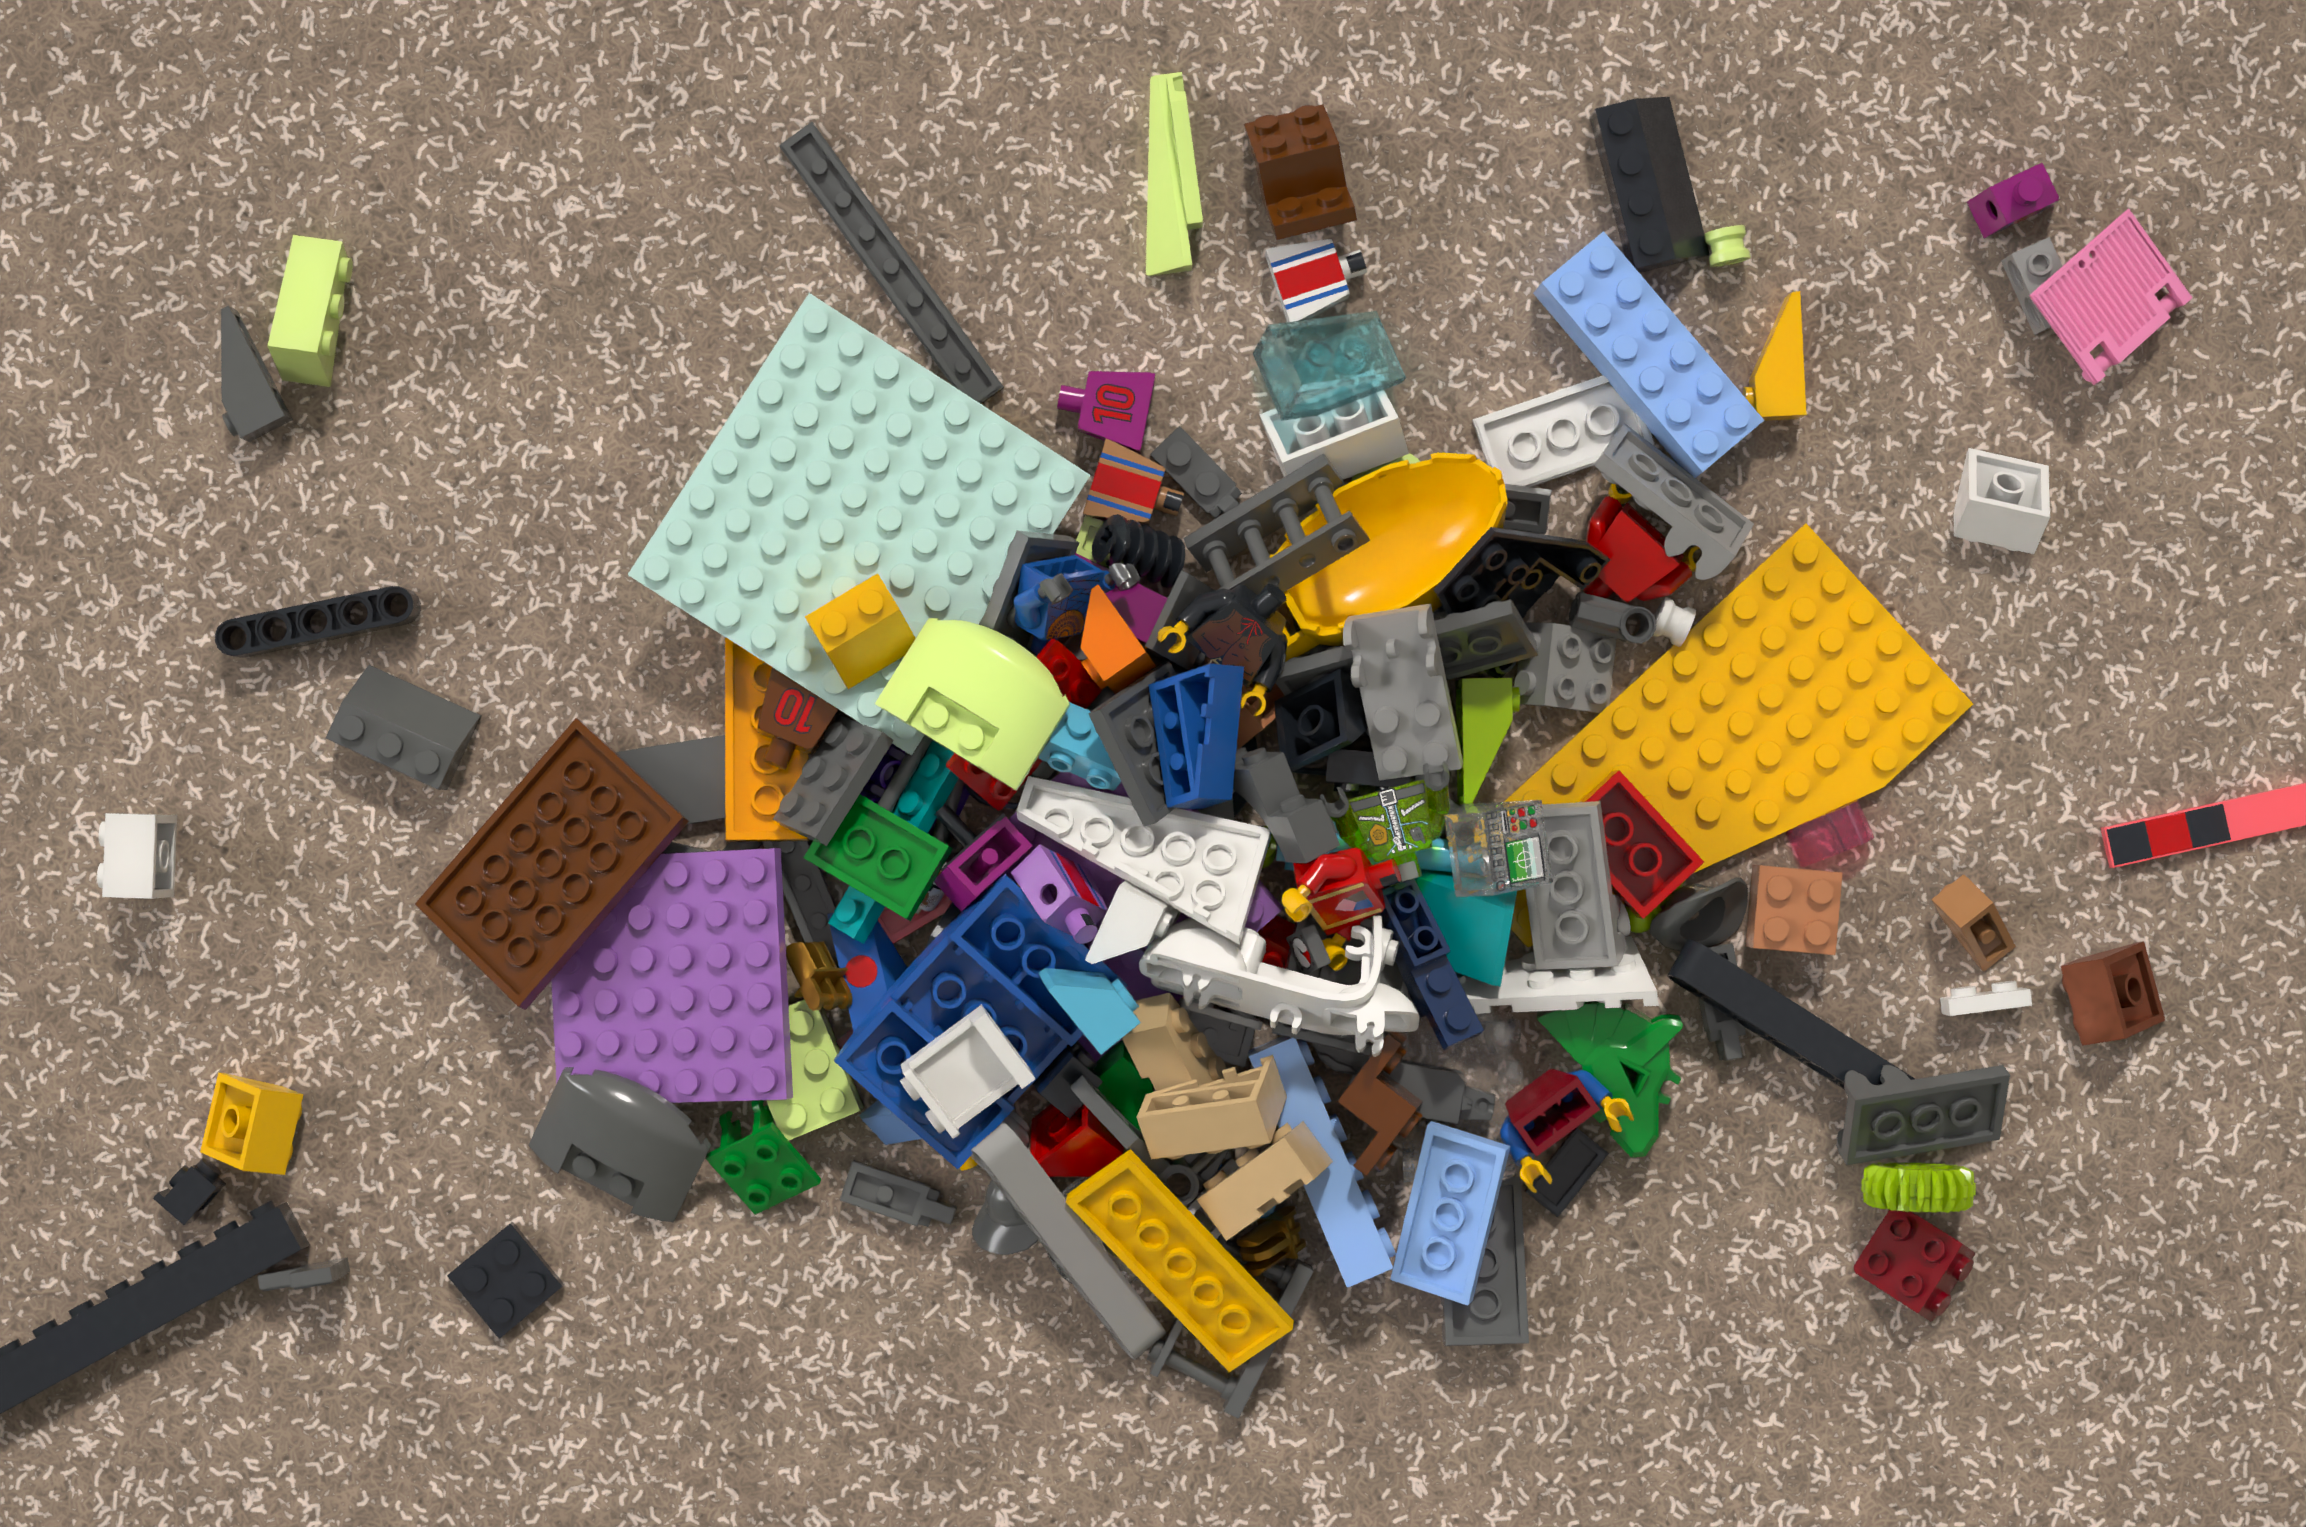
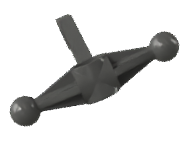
M1084 1075L1080 1076L1070 1086L1076 1096L1127 1150L1131 1149L1150 1170L1158 1175L1157 1177L1169 1190L1168 1178L1171 1175L1183 1173L1188 1176L1191 1181V1189L1181 1195L1172 1192L1185 1207L1205 1189L1203 1184L1216 1174L1230 1150L1226 1149L1216 1154H1209L1207 1152L1188 1154L1175 1159L1173 1162L1167 1157L1151 1160L1142 1132L1129 1122ZM1103 1242V1246H1104L1105 1250H1106L1110 1255L1115 1256V1257H1118V1256Z

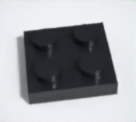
M514 1222L507 1225L447 1275L499 1339L565 1285Z

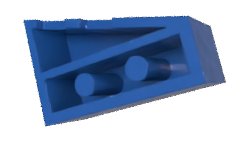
M1208 664L1149 684L1167 808L1204 809L1232 800L1244 673L1243 666Z

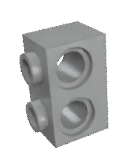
M2048 237L2001 260L2034 335L2052 327L2029 295L2062 267L2052 241Z

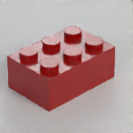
M1615 770L1580 802H1601L1612 891L1615 895L1619 896L1620 900L1637 918L1644 919L1694 873L1704 861L1622 772Z

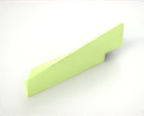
M1182 72L1155 75L1150 78L1146 275L1148 276L1192 271L1188 230L1203 228V216Z

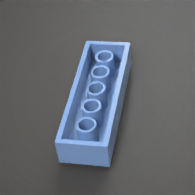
M1604 231L1546 278L1533 293L1598 371L1609 380V384L1632 411L1636 412L1677 464L1694 478L1704 472L1764 421Z
M1281 1036L1249 1050L1248 1056L1253 1068L1262 1066L1261 1058L1271 1055L1274 1057L1287 1095L1277 1123L1279 1128L1288 1123L1293 1129L1304 1121L1333 1161L1314 1180L1307 1185L1304 1184V1188L1346 1287H1351L1393 1269L1389 1258L1395 1256L1396 1252L1385 1228L1377 1230L1373 1219L1380 1217L1369 1190L1361 1192L1356 1182L1364 1177L1362 1172L1353 1166L1357 1160L1352 1151L1345 1154L1340 1143L1346 1141L1347 1137L1336 1113L1328 1116L1324 1104L1331 1102V1099L1320 1075L1315 1078L1311 1076L1308 1066L1315 1062L1306 1041Z

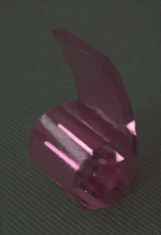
M1859 800L1852 801L1785 832L1801 867L1840 854L1875 838Z

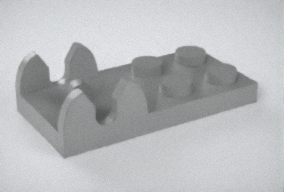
M1625 423L1613 436L1594 463V466L1600 470L1602 476L1607 481L1620 485L1633 495L1638 505L1646 510H1652L1672 526L1667 534L1664 545L1668 557L1683 554L1691 545H1696L1702 550V556L1696 563L1695 578L1707 580L1721 573L1736 556L1754 525L1749 519Z
M1431 604L1348 616L1343 627V644L1347 650L1352 651L1351 681L1355 688H1360L1379 781L1422 775L1425 763H1428L1429 773L1442 772L1443 761L1447 762L1449 771L1461 769L1463 759Z
M1601 802L1534 805L1536 813L1531 816L1528 815V806H1518L1517 809L1524 807L1526 813L1524 817L1520 818L1518 817L1517 809L1515 810L1518 839L1521 836L1524 839L1527 834L1529 838V834L1533 833L1534 836V833L1539 832L1544 858L1545 881L1540 882L1539 880V882L1535 883L1534 879V882L1531 884L1530 880L1527 884L1524 881L1536 970L1618 966L1625 951V935L1622 932H1617V919L1620 915L1621 902L1619 896L1612 894ZM1531 818L1537 819V827H1530L1529 820ZM1521 820L1527 821V829H1520L1519 822Z

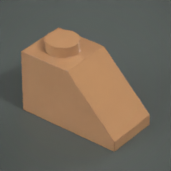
M1964 874L1953 883L1945 886L1938 895L1931 899L1943 922L1983 972L2016 947L1994 903Z

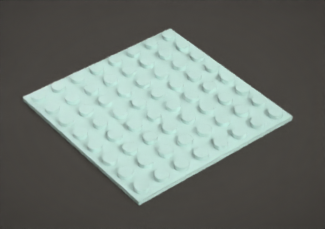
M809 293L628 575L859 723L884 732L894 740L892 744L912 756L924 734L875 705V702L904 656L852 688L847 689L806 621L805 616L878 573L915 638L928 618L962 620L979 625L989 604L994 583L999 578L1007 557L1008 547L1014 539L1016 531L1053 534L1091 475Z

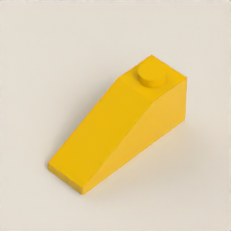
M1800 291L1791 292L1785 297L1750 376L1749 387H1743V396L1764 421L1801 419L1807 415Z

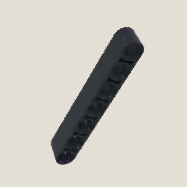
M1689 939L1686 941L1667 974L1671 981L1842 1089H1844L1845 1075L1851 1070L1864 1075L1873 1085H1882L1880 1076L1883 1065L1896 1067L1696 941ZM1904 1072L1910 1078V1080L1915 1079L1914 1077Z

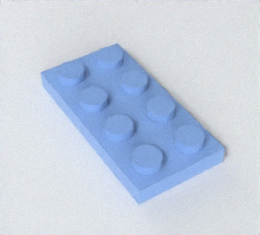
M1433 1121L1427 1125L1390 1280L1467 1306L1473 1301L1511 1146Z

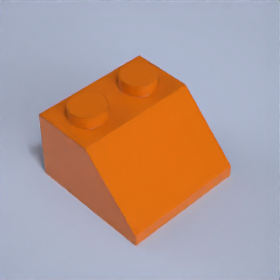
M1096 585L1092 588L1080 647L1087 656V659L1081 663L1101 690L1108 686L1114 694H1117L1156 665L1101 587Z

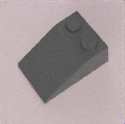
M1181 570L1145 645V651L1163 661H1170L1172 665L1185 671H1190L1193 665L1198 668L1201 667L1206 655L1186 640L1185 646L1180 652L1170 653L1168 650L1177 641L1175 632L1168 634L1162 642L1158 641L1157 636L1163 627H1174L1177 624L1176 618L1199 594L1215 590Z

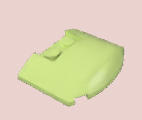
M928 618L875 702L876 706L1016 791L1070 707L1066 695L1062 697L1054 676L1033 654L1020 644L982 625L962 620H939L938 618Z

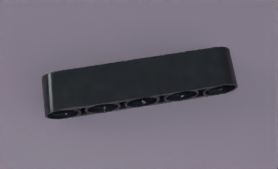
M390 586L229 619L217 627L215 643L217 648L226 655L239 658L251 657L407 625L418 618L421 611V602L413 591L400 586ZM403 594L408 601V608L403 615L396 617L391 611V602L396 596ZM363 603L368 610L367 618L363 623L355 625L351 620L350 612L356 604ZM322 611L327 617V625L322 632L315 633L310 626V620L316 612ZM282 619L286 624L287 632L282 640L276 642L270 634V628L275 621ZM241 627L245 631L246 642L240 649L235 650L230 643V636L235 629Z

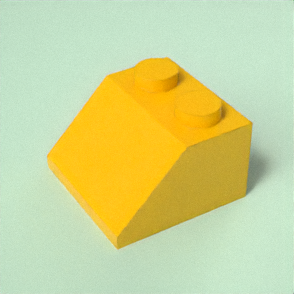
M878 573L805 616L806 621L847 689L852 688L905 656L916 639Z
M218 1072L200 1152L242 1171L285 1175L287 1164L293 1153L292 1142L296 1125L302 1114L301 1103L303 1094L283 1086Z

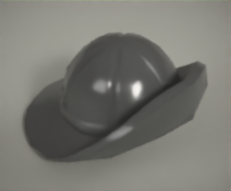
M1736 877L1715 888L1701 884H1690L1676 889L1668 897L1664 909L1653 918L1650 925V934L1664 947L1680 952L1688 939L1706 947H1712L1724 942L1738 930L1746 913L1748 902L1747 884L1742 878ZM1699 912V915L1695 919L1689 921V919L1692 916Z
M1049 1177L1055 1184L1054 1177ZM991 1180L986 1190L985 1202L972 1227L974 1240L981 1249L1000 1255H1009L1028 1250L1038 1241L1037 1237L994 1181Z

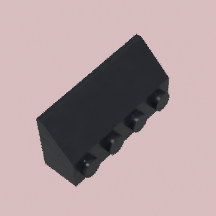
M1670 97L1636 98L1594 109L1589 118L1625 257L1639 273L1709 256Z

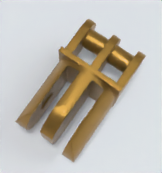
M824 941L791 943L786 947V960L800 986L795 993V997H804L808 1007L813 1011L820 1010L822 1006L826 1010H833L837 1006L840 1009L850 1008L853 1000L852 993L843 977L848 969L837 968Z
M1286 1206L1266 1218H1258V1226L1237 1239L1238 1246H1241L1239 1252L1242 1260L1250 1261L1244 1265V1268L1252 1277L1259 1276L1284 1258L1297 1259V1253L1306 1247L1305 1239L1300 1238L1299 1235L1302 1229L1301 1224L1295 1222L1294 1215L1297 1213L1295 1206Z

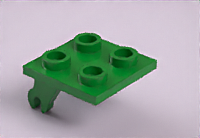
M752 1100V1109L754 1111L752 1134L744 1138L741 1135L740 1120L731 1123L732 1111L721 1114L719 1117L722 1128L720 1147L707 1153L705 1158L754 1215L815 1187L821 1182L819 1175L775 1126L769 1106H763L764 1100Z

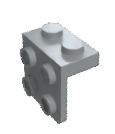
M1525 622L1536 640L1538 656L1518 661L1514 687H1519L1520 705L1557 707L1601 713L1610 703L1616 638L1577 629L1570 625Z
M1180 998L1177 1001L1180 1008L1186 1009L1191 1022L1199 1032L1205 1035L1209 1046L1217 1057H1221L1224 1062L1244 1067L1255 1029L1261 1030L1263 1022L1255 1019V1015L1227 1008L1226 1011L1214 1007L1215 1004L1209 1003L1207 1007L1200 1010L1199 1000L1193 998L1189 1006H1186L1184 998Z

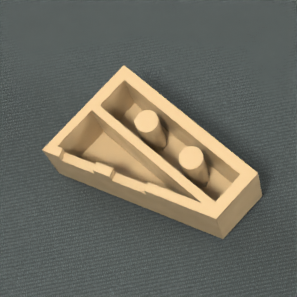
M1171 993L1136 1000L1139 1007L1134 1013L1141 1023L1126 1034L1122 1040L1141 1079L1149 1077L1155 1090L1159 1091L1197 1079L1200 1086L1224 1078L1222 1071L1226 1070L1223 1059L1217 1057L1209 1046L1205 1035L1197 1030L1191 1022L1186 1009L1180 1008V1005Z
M1273 1055L1261 1058L1262 1066L1238 1074L1235 1067L1222 1071L1224 1078L1200 1086L1197 1079L1146 1094L1136 1118L1151 1160L1166 1157L1168 1159H1179L1188 1154L1203 1152L1216 1154L1226 1149L1239 1147L1253 1149L1271 1143L1287 1098Z
M1304 1121L1293 1129L1288 1123L1284 1124L1274 1132L1271 1140L1272 1144L1263 1151L1259 1152L1257 1148L1250 1149L1235 1160L1239 1166L1237 1170L1228 1176L1221 1170L1203 1184L1207 1192L1199 1197L1197 1201L1226 1241L1260 1218L1272 1207L1283 1202L1301 1186L1310 1183L1333 1162Z

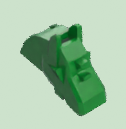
M1597 1001L1585 1002L1582 1007L1575 1010L1538 1011V1021L1575 1061L1582 1065L1583 1070L1591 1073L1613 1094L1612 1099L1622 1098L1626 1100L1634 1121H1631L1629 1117L1624 1115L1617 1117L1616 1119L1619 1121L1622 1131L1616 1132L1609 1125L1611 1129L1610 1135L1631 1158L1645 1157L1659 1137V1103L1668 1105L1671 1100V1096L1664 1094L1660 1088L1665 1081H1672L1677 1085L1681 1081V1076L1670 1067L1669 1041L1683 1028L1681 1017L1669 1013L1650 1018L1626 1003L1622 1004L1619 1008H1605V1003ZM1625 1066L1638 1073L1634 1083H1632ZM1601 1108L1592 1115L1599 1123L1607 1119L1604 1108Z

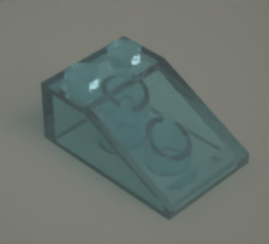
M1377 311L1269 324L1253 352V356L1281 421L1321 415L1403 383L1406 379Z

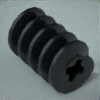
M1119 514L1112 515L1104 521L1092 543V556L1096 562L1099 563L1105 559V563L1109 567L1114 563L1133 564L1140 578L1147 576V580L1151 583L1160 581L1164 588L1174 586L1185 563L1186 553L1182 539L1174 535L1169 536L1161 530L1155 531L1154 528L1148 525H1141L1135 520H1127V518Z

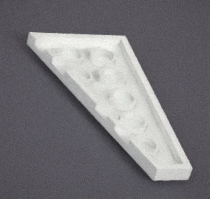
M1632 936L1625 937V951L1618 966L1536 970L1534 952L1525 954L1522 958L1505 961L1501 987L1493 986L1455 972L1476 1014L1491 1013V1006L1512 1005L1513 1012L1575 1010L1582 1007L1588 1001L1605 1003V1008H1619L1622 1006L1621 1000L1643 999L1644 1006H1659L1657 990ZM1408 993L1407 998L1413 1003L1410 994Z

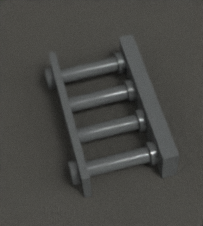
M1325 454L1320 455L1183 538L1187 549L1206 573L1212 569L1214 570L1221 587L1219 589L1224 588L1231 591L1236 586L1242 584L1257 595L1267 584H1274L1285 592L1370 541L1369 536L1350 511L1343 515L1341 514L1333 493L1339 487L1344 486L1345 483ZM1318 503L1327 524L1306 536L1298 517L1315 508V505ZM1284 526L1291 546L1270 558L1263 538ZM1249 548L1256 567L1235 579L1228 559Z
M1220 1234L1217 1240L1240 1264L1245 1265L1250 1262L1242 1260L1239 1252L1241 1246H1238L1237 1243L1229 1239L1226 1241L1222 1234ZM1297 1259L1293 1267L1286 1265L1284 1268L1275 1264L1261 1275L1277 1282L1276 1287L1282 1290L1276 1302L1291 1317L1314 1270L1311 1265ZM1175 1318L1165 1339L1156 1341L1146 1360L1152 1362L1150 1374L1158 1377L1165 1364L1220 1392V1397L1225 1399L1223 1404L1224 1412L1239 1419L1278 1340L1244 1362L1238 1377L1230 1375L1227 1378L1172 1350L1182 1328L1187 1329Z

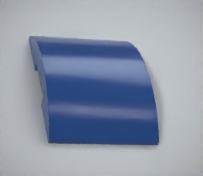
M1005 874L965 908L912 962L864 1018L837 1054L834 1062L956 1169H959L973 1154L971 1149L994 1131L1015 1109L1013 1104L1034 1081L1023 1089L1016 1085L958 1129L960 1134L953 1139L946 1130L939 1134L925 1115L930 1108L920 1097L914 1101L900 1082L905 1077L900 1064L982 1004L1029 1066L1036 1080L1068 1044L1072 1047L1083 1035V1032L1048 991L1038 973L1044 968L1104 973L1111 983L1118 978L1125 987L1128 984L1103 961L1094 964L1085 961L1089 949L1084 944L1077 943L1073 936L1046 924L1040 918L1022 889Z

